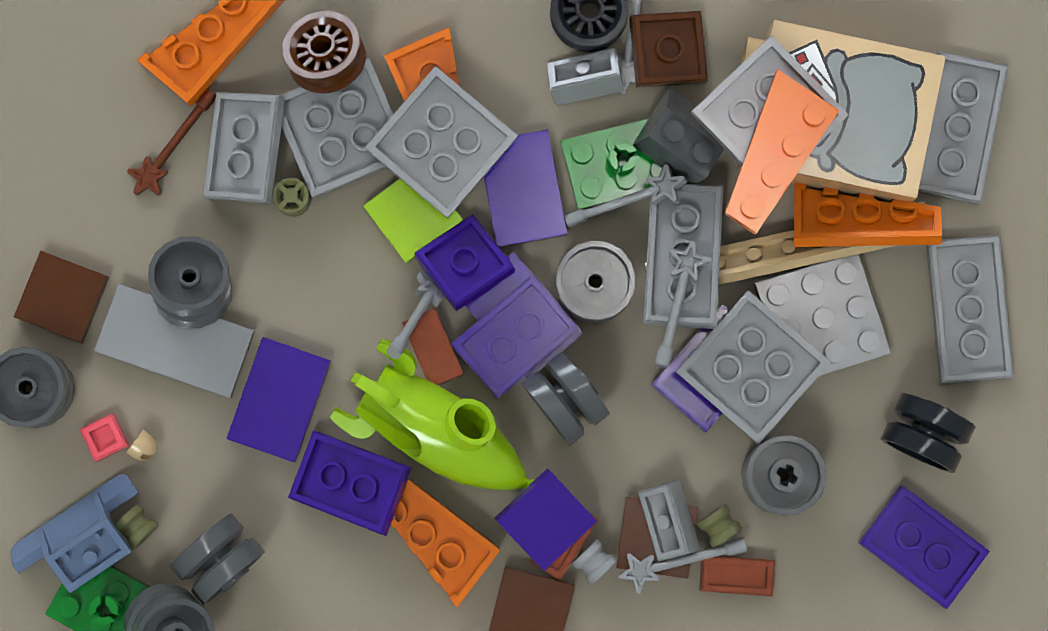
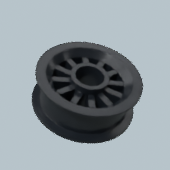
M551 0V24L556 35L567 46L583 52L600 51L611 46L622 35L629 15V0H613L614 5L610 6L604 5L612 0ZM564 3H567V4L571 5L572 7H563V6H564ZM586 3H592L599 9V14L593 18H586L580 13V7ZM606 14H616L615 19ZM574 15L573 17H571V18L568 19L567 21H566L565 18H564V16ZM601 21L610 25V27L605 29ZM578 22L579 25L575 31L571 28V26ZM594 26L599 31V34L593 35ZM584 27L588 28V35L581 34Z

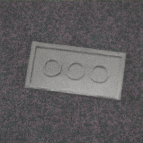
M938 51L937 55L946 56L918 193L980 205L1008 65Z
M684 184L677 189L680 201L678 204L668 197L660 203L654 204L651 201L652 196H650L643 325H668L680 275L675 277L671 275L677 262L670 255V249L685 251L690 242L694 240L696 241V254L709 257L710 262L697 268V282H694L689 277L676 327L716 329L723 186Z
M1000 235L943 239L942 245H926L940 384L1014 378Z
M118 284L94 352L232 398L255 331L220 318L215 323L202 328H181L170 324L159 314L152 295Z

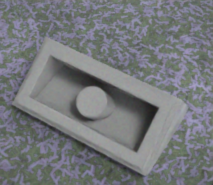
M616 48L547 63L550 92L556 105L624 91Z
M680 480L638 491L658 562L690 554L700 549Z

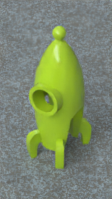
M381 338L376 349L388 357L394 366L386 363L377 381H372L355 371L350 382L363 390L365 394L355 411L359 416H353L338 407H335L331 412L330 418L341 429L358 439L368 438L376 430L415 461L433 472L462 485L488 490L506 491L516 490L517 488L525 490L535 480L527 478L521 459L514 447L495 424L494 416L488 407L475 399H461L442 387L414 375L417 367L414 354L405 348L399 359H393L387 354V349L392 341Z

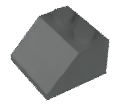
M668 88L636 138L633 146L662 168L665 164L669 165L673 176H684L687 179L686 184H696L707 178L723 152L724 147L691 114L696 106L672 88Z

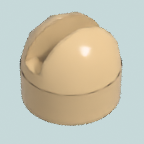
M142 429L126 453L136 460L148 461L157 452V442L152 435Z

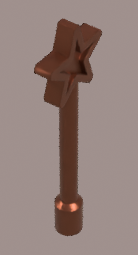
M208 88L196 101L194 110L153 164L151 158L146 156L141 169L127 170L128 174L137 179L133 190L135 195H139L147 188L158 196L162 194L158 181L165 177L168 171L160 168L203 111H208L214 103L215 93Z

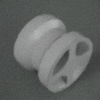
M596 539L571 564L576 569H582L586 573L587 581L592 585L613 566L617 559L612 554H606L602 550V543Z

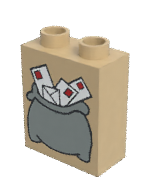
M773 20L765 35V40L747 37L740 65L772 35L849 114L813 149L792 180V184L794 182L807 184V187L823 190L824 187L839 189V194L859 197L860 193L874 195V199L889 203L894 199L909 202L917 199L946 56L779 20ZM739 163L737 172H740V169L742 167Z

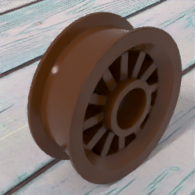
M318 11L302 17L288 30L283 41V57L293 79L299 86L313 93H332L347 87L356 80L365 65L366 50L356 25L347 16L338 12Z

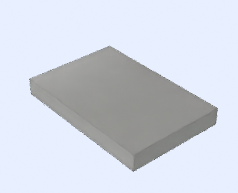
M216 92L203 198L272 204L285 97L280 95Z

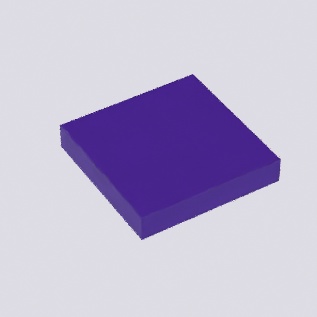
M473 214L414 253L415 259L455 311H458L515 272L513 264Z
M548 468L494 518L543 571L597 522Z

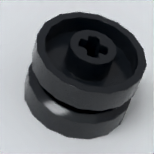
M901 393L894 411L901 419L912 426L897 421L889 422L880 440L916 460L940 470L955 473L962 456L955 447L944 442V440L959 445L967 444L976 426L940 404L911 394Z

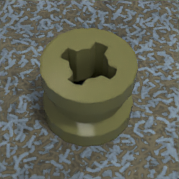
M296 178L282 179L273 190L274 204L287 216L296 217L302 215L311 204V195L308 188L302 181Z
M726 504L716 508L696 523L700 530H704L708 534V542L712 548L720 545L742 529L740 523L733 521L730 517V509Z
M136 505L115 526L128 540L127 543L132 550H135L159 525L154 520H148L144 516V510L139 505Z

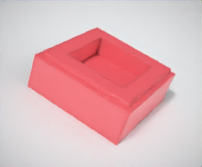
M113 413L80 429L95 462L130 446Z

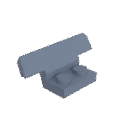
M126 474L117 475L17 542L10 551L12 565L16 571L21 573L44 557L62 584L71 593L131 553L132 548L111 521L110 516L111 511L139 493L131 479Z

